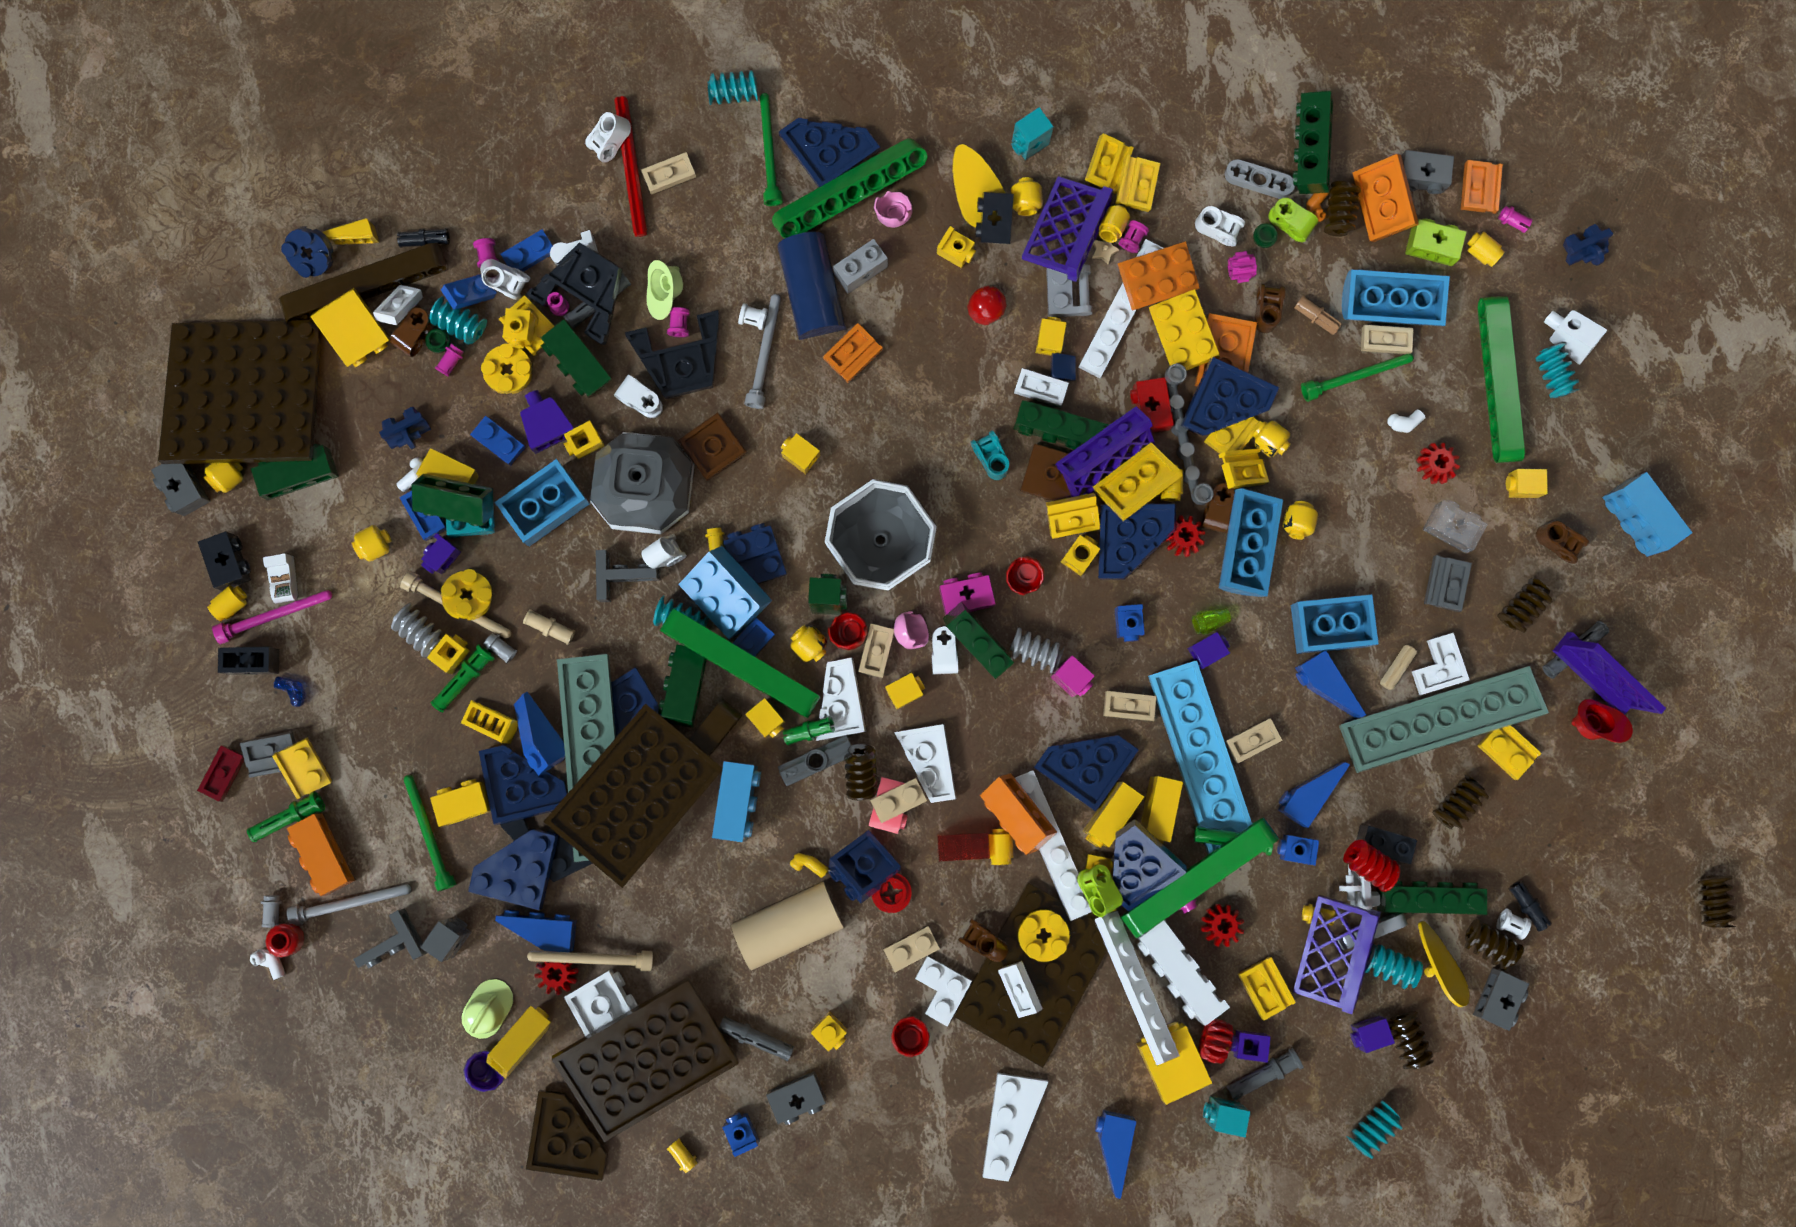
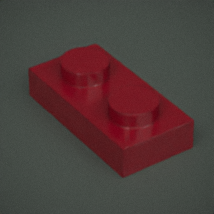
M221 745L197 791L214 800L223 802L245 761L243 754L225 745Z

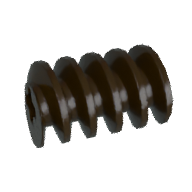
M1335 181L1330 185L1332 188L1329 192V207L1326 212L1328 216L1325 219L1326 226L1324 227V232L1334 237L1346 236L1348 231H1353L1356 228L1354 224L1349 222L1357 220V216L1351 213L1358 211L1359 207L1353 203H1358L1360 197L1353 194L1361 193V188L1349 182Z
M1530 578L1528 584L1522 586V591L1517 592L1515 598L1509 601V606H1505L1502 609L1503 613L1497 614L1500 621L1513 630L1525 633L1527 629L1523 623L1532 625L1533 621L1530 616L1535 618L1540 616L1536 609L1546 610V606L1542 602L1544 601L1548 604L1553 602L1549 596V588L1536 578Z
M867 744L851 745L847 750L849 753L844 756V761L847 763L845 764V771L847 772L845 779L848 781L846 782V788L848 789L846 796L848 799L857 801L871 799L878 792L876 784V750L873 746Z
M1465 775L1466 780L1458 782L1460 788L1454 787L1452 789L1453 795L1445 797L1447 803L1441 802L1439 804L1440 810L1436 809L1432 812L1437 820L1449 829L1453 827L1462 829L1463 826L1459 820L1462 819L1468 822L1469 818L1466 812L1476 813L1472 805L1475 804L1482 807L1483 804L1479 797L1489 799L1485 789L1468 775Z
M1709 875L1705 876V879L1698 881V884L1706 886V889L1699 891V894L1707 897V899L1699 903L1708 907L1707 910L1701 911L1700 914L1709 917L1708 920L1701 922V925L1714 928L1736 927L1729 924V922L1736 920V916L1728 914V912L1735 910V906L1727 904V902L1734 900V896L1726 893L1732 890L1733 886L1725 883V881L1731 880L1733 876Z
M1480 919L1473 920L1466 931L1465 948L1469 950L1475 945L1474 954L1478 955L1483 950L1482 959L1487 960L1490 956H1493L1491 964L1496 965L1501 961L1500 969L1503 971L1509 966H1514L1524 953L1523 945H1517L1515 940L1508 939L1505 934H1499L1498 930L1494 928L1490 929L1488 924H1481Z
M1416 1011L1404 1012L1390 1018V1020L1394 1021L1389 1026L1390 1030H1397L1398 1032L1393 1035V1039L1401 1040V1043L1395 1047L1397 1050H1405L1399 1058L1408 1059L1409 1061L1403 1065V1069H1418L1434 1062V1060H1431L1433 1052L1427 1050L1429 1042L1423 1040L1426 1034L1424 1031L1419 1030L1422 1027V1023L1416 1020L1418 1018V1012Z

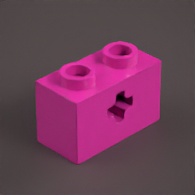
M982 572L968 575V580L958 581V578L943 581L944 585L939 587L945 615L960 602L971 612L995 606L989 575L983 576ZM964 588H967L968 592L973 591L969 600H966L965 596H960Z
M1070 656L1050 678L1071 697H1074L1076 695H1084L1093 686L1091 680L1094 675L1074 656Z

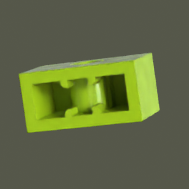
M1419 219V225L1411 228L1405 254L1453 266L1460 259L1466 231L1459 230L1454 225L1443 226L1436 224L1431 219Z

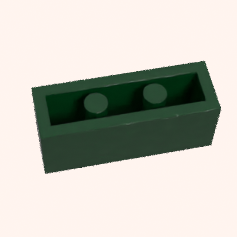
M564 319L540 337L544 342L541 345L543 350L549 357L554 355L560 363L556 366L565 377L570 374L575 381L572 386L581 397L586 394L590 398L612 381L611 377Z
M313 444L312 461L259 462L258 466L251 468L258 494L266 500H271L339 477L331 450L320 444Z
M422 474L411 484L412 509L426 516H439L449 521H462L473 526H483L494 515L493 488L428 474Z
M962 602L943 617L946 627L995 679L1014 664L1008 651Z
M677 644L675 652H671L669 656L668 666L672 668L670 676H665L663 690L667 692L665 700H660L658 714H661V717L670 724L693 728L707 659L686 646Z

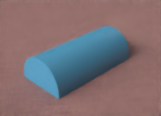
M1351 269L1346 276L1342 293L1343 318L1345 320L1445 326L1450 276Z
M1242 488L1236 489L1234 491L1219 589L1240 595L1267 597L1283 499Z

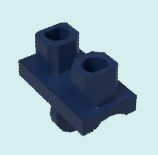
M1594 224L1584 231L1583 236L1585 240L1583 241L1576 234L1566 237L1563 246L1568 253L1565 261L1569 266L1581 260L1585 263L1591 261L1593 265L1598 266L1604 262V255L1608 253V239L1613 236V232L1610 228L1603 231Z
M414 407L404 410L403 415L405 419L398 423L394 418L382 421L383 430L379 433L391 449L397 446L400 448L408 444L412 450L417 447L414 440L422 437L421 434L431 430L429 423Z

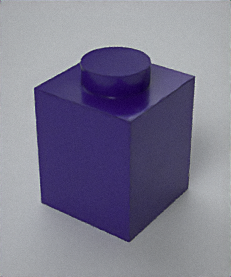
M1218 632L1187 648L1194 661L1197 660L1200 670L1230 654L1228 648H1230L1228 641L1223 635H1219Z
M1378 1015L1351 1025L1353 1033H1350L1351 1040L1355 1048H1359V1050L1365 1053L1395 1044L1387 1019Z

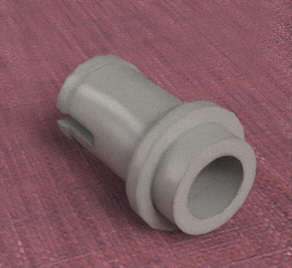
M492 633L483 645L486 646L487 651L491 650L506 663H509L516 655L517 650H514L501 640L499 634L495 635Z
M265 895L264 900L261 901V904H263L262 927L271 928L279 925V904H282V900H280L279 895Z

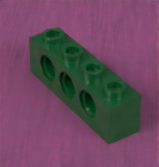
M1331 91L1301 93V102H1298L1296 105L1297 118L1300 117V125L1295 127V138L1299 140V148L1294 149V162L1298 163V171H1293V185L1298 187L1299 194L1329 193L1333 120ZM1312 118H1319L1317 122H1309ZM1310 141H1318V143L1313 146L1307 145ZM1311 163L1317 164V166L1312 169L1306 168Z

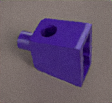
M538 390L526 394L525 398L529 407L522 410L520 415L529 447L537 454L566 440L564 434L574 429V427L552 397L543 400Z

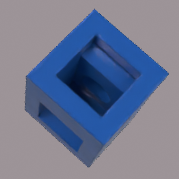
M1143 604L1117 606L1114 609L1117 638H1124V642L1139 641V636L1145 635L1142 612ZM1128 619H1133L1135 621V626L1133 628L1127 625Z
M1283 835V839L1279 840L1277 848L1280 860L1316 866L1319 840ZM1297 845L1302 847L1301 854L1299 855L1295 853Z
M737 1112L726 1118L727 1122L724 1123L722 1128L734 1157L759 1145L760 1140L748 1113L741 1115L740 1112ZM742 1130L744 1136L742 1138H737L735 1136V1131Z

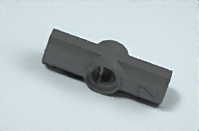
M845 735L778 766L786 787L844 761V756L849 753L847 750L851 746L847 736ZM813 754L822 755L824 762L821 767L813 768L810 765V757Z

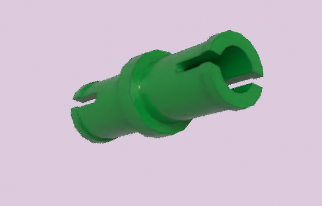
M829 716L814 722L805 721L801 726L783 730V735L787 734L783 739L787 745H791L806 739L812 741L817 736L830 732L833 733L835 731V727H831L834 725L833 719Z

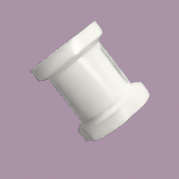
M743 303L738 324L743 325L746 323L758 326V329L763 330L768 309L763 308V310L749 307L747 303Z
M1506 908L1501 912L1496 927L1501 931L1505 929L1515 934L1518 939L1523 940L1530 931L1532 921L1528 918L1522 919L1512 914V911Z

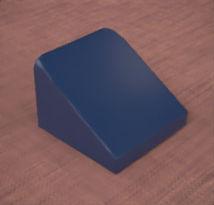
M1052 353L1051 377L1061 381H1075L1076 356Z

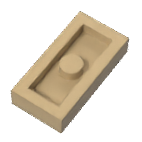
M687 152L641 169L651 195L696 178Z
M1364 325L1362 327L1361 351L1395 354L1412 353L1413 328Z
M870 624L859 673L883 678L894 629Z
M1105 691L1103 716L1154 721L1156 696Z
M1271 718L1226 740L1225 743L1235 762L1240 763L1283 740Z
M915 778L870 801L880 822L883 823L927 800Z
M926 926L887 946L883 950L894 972H897L940 948L929 926Z

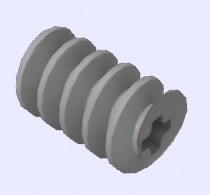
M408 603L394 616L391 629L395 632L399 631V636L406 638L408 644H414L413 649L421 651V656L426 658L440 642L439 636L442 631L438 629L432 632L435 624L430 623L425 626L427 617L423 616L417 619L420 611L415 610L410 613L412 604Z
M1018 628L1010 650L1012 651V659L1015 660L1021 654L1022 663L1031 658V666L1034 667L1040 661V669L1044 670L1047 665H1050V673L1053 674L1060 662L1064 647L1060 651L1059 642H1055L1050 647V639L1048 638L1041 644L1040 635H1036L1031 640L1030 631L1022 636V628Z

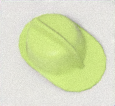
M655 260L648 268L647 306L652 317L657 320H663L669 315L673 300L681 294L683 280L679 267L667 266L664 262Z
M492 979L481 983L476 988L462 1013V1024L471 1036L479 1039L488 1038L499 1030L513 1004V993L510 987L503 981Z

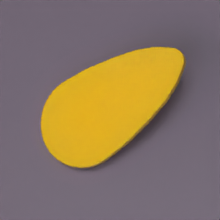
M961 144L955 148L952 172L954 186L963 218L969 225L976 228V222H981V212H977L978 197H982L983 192L1005 193L985 160L973 149ZM993 211L992 215H988V220L992 221V226H995L996 221H1000V216L996 215V211Z
M1420 921L1418 923L1419 933L1431 965L1425 968V975L1427 977L1436 975L1444 993L1457 1007L1467 1006L1470 1001V992L1463 973L1435 931L1425 921Z

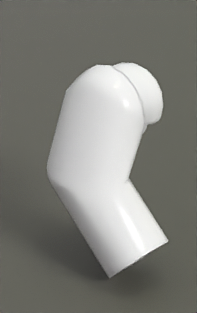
M1416 410L1409 417L1392 414L1388 418L1387 423L1395 431L1408 433L1425 419V415L1420 410Z
M416 457L410 461V467L413 469L397 482V487L401 491H408L412 487L411 484L418 479L416 473L423 462L422 458Z
M259 949L251 954L250 962L254 966L262 965L268 967L273 980L286 975L280 958L274 956L268 950Z

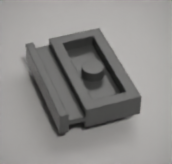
M1439 555L1433 556L1424 604L1461 612L1472 563L1444 558Z
M293 731L244 740L240 743L245 764L249 770V778L281 772L272 756L274 753L280 752L284 748L296 743Z

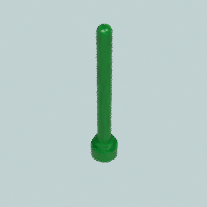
M762 93L760 95V108L767 187L763 193V202L766 206H778L783 203V196L776 183L770 100L767 93Z
M1412 354L1401 355L1320 383L1310 380L1301 384V392L1304 399L1309 402L1318 399L1319 395H1322L1324 391L1411 363L1414 360V356Z
M406 775L403 779L437 875L434 882L437 892L454 887L457 885L454 875H450V872L446 871L412 775Z

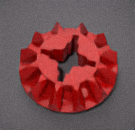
M896 873L881 885L880 890L872 895V900L881 911L897 913L909 904L912 894L911 886L904 876ZM888 882L893 886V889L903 890L895 894V903L892 902L889 896L880 895L888 890Z

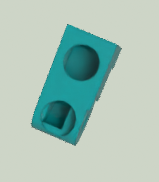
M494 515L483 526H473L467 522L449 521L446 519L447 536L452 539L460 538L461 536L495 533Z

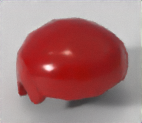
M984 286L977 289L970 297L967 305L969 316L976 323L982 325H989L999 320L1004 315L1007 307L1004 294L994 286Z
M1030 556L1019 557L1011 562L1006 571L1007 584L1012 591L1020 595L1035 592L1044 581V568L1038 560Z
M849 612L836 616L831 626L828 627L830 641L838 648L844 650H853L861 646L868 633L865 620L858 614Z
M910 1016L900 1019L893 1026L891 1042L898 1053L906 1057H914L922 1054L928 1047L930 1035L926 1024L921 1020Z

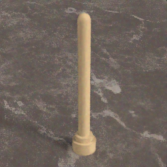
M410 570L406 573L401 581L400 588L408 592L413 591L416 593L418 591L442 604L441 592L422 583L423 580L420 579V575ZM485 616L472 620L507 639L511 636L509 629Z
M642 950L641 953H636V955L530 951L527 958L529 961L631 965L635 966V968H640V971H651L653 952Z

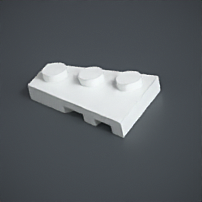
M945 724L894 732L930 802L957 799Z

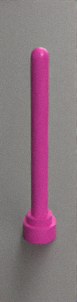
M326 590L232 625L230 623H219L212 626L214 637L219 644L229 642L232 637H235L236 633L330 600L332 593Z

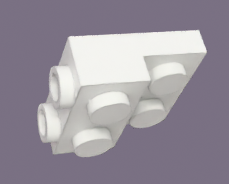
M611 969L564 997L585 1036L638 1006L634 997L631 994L626 995L622 986L625 985V982L619 972L614 973Z

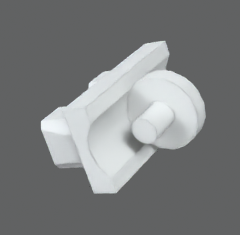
M1348 867L1349 875H1346V885L1339 886V891H1347V901H1350L1351 905L1366 910H1371L1372 907L1380 905V894L1371 891V883L1366 881L1364 876L1357 875L1356 871H1351Z

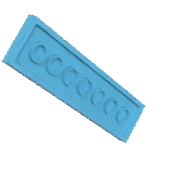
M1197 660L1149 675L1148 677L1156 696V701L1198 826L1234 832L1243 831L1252 822ZM1204 843L1208 854L1221 846Z

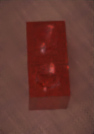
M988 833L937 835L938 861L989 859Z

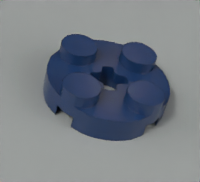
M307 226L298 227L286 236L285 243L281 246L282 253L289 264L302 277L319 276L332 266V244L326 235L317 229L312 230L307 228ZM304 248H310L313 251L311 253L312 257L306 254Z

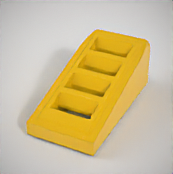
M367 218L322 232L332 245L379 243L375 226Z
M471 700L461 721L462 724L505 744L512 742L518 729L517 720ZM478 709L481 710L476 723H473ZM487 714H489V718H488V720H487L485 726L482 727V725H483V723H484V721H485V719H486ZM498 718L499 721H498V723H497V725H496L494 731H491L492 728H493V726H494V724H495V722H496V719Z

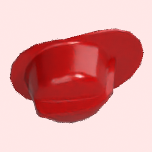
M1584 699L1579 703L1578 713L1571 722L1579 733L1589 740L1603 738L1611 742L1623 743L1628 741L1633 734L1632 724L1622 712L1592 699Z

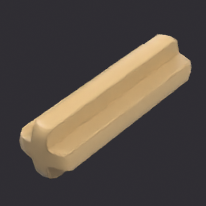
M1405 645L1380 681V684L1386 689L1392 690L1417 654V650L1410 645Z

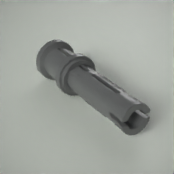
M1292 1047L1289 1048V1052L1276 1059L1272 1057L1268 1061L1269 1064L1226 1086L1233 1100H1238L1275 1079L1283 1080L1285 1078L1284 1075L1297 1068L1303 1069L1304 1067Z

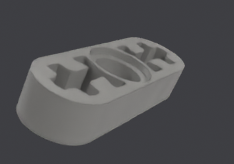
M1238 159L1231 161L1224 173L1225 179L1230 184L1278 199L1290 196L1295 187L1293 185V178L1288 174ZM1235 167L1239 168V173H1241L1238 177L1233 176ZM1248 171H1251L1248 180L1246 181V174ZM1255 174L1264 175L1266 183L1263 185L1256 184L1253 176ZM1274 178V181L1272 182L1273 185L1271 186V188H1269L1268 185L1270 184L1271 179ZM1281 182L1285 183L1286 189L1284 191L1280 190L1279 185Z
M1397 912L1380 918L1374 939L1407 926L1408 923L1404 913ZM1356 930V931L1353 932L1354 935L1356 936V938H1357L1358 930ZM1350 935L1337 940L1343 950L1350 949L1355 945Z

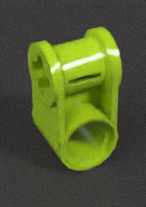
M1289 198L1279 199L1268 214L1269 220L1273 225L1287 233L1295 241L1302 243L1307 240L1318 223L1316 215L1305 210Z
M1099 864L1092 869H1084L1079 872L1077 877L1078 885L1082 889L1091 911L1096 916L1103 917L1122 905V895L1106 866Z

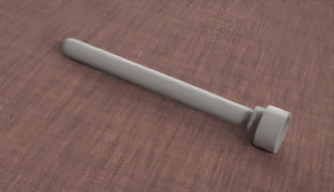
M773 294L770 299L753 388L746 394L744 404L751 408L763 409L766 398L762 388L780 304V296L778 294Z
M404 884L309 908L301 907L300 905L287 908L289 924L299 926L303 925L311 917L406 895L411 892V886Z

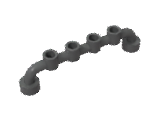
M1176 363L1172 364L1165 372L1171 412L1175 421L1171 431L1179 439L1180 446L1177 448L1176 454L1184 462L1183 481L1189 485L1192 500L1198 505H1204L1212 500L1213 490L1208 484H1198L1200 471L1194 466L1192 457L1195 448L1193 444L1189 443L1188 429L1181 426L1184 419L1182 411L1184 399L1179 395L1177 385L1185 380L1187 371L1183 365Z

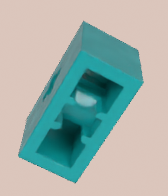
M1040 107L1015 123L1011 145L1018 156L1022 155L1025 161L1050 143L1054 126Z
M1210 1096L1209 1103L1205 1102L1203 1108V1118H1206L1205 1122L1216 1132L1246 1138L1250 1111L1240 1102Z

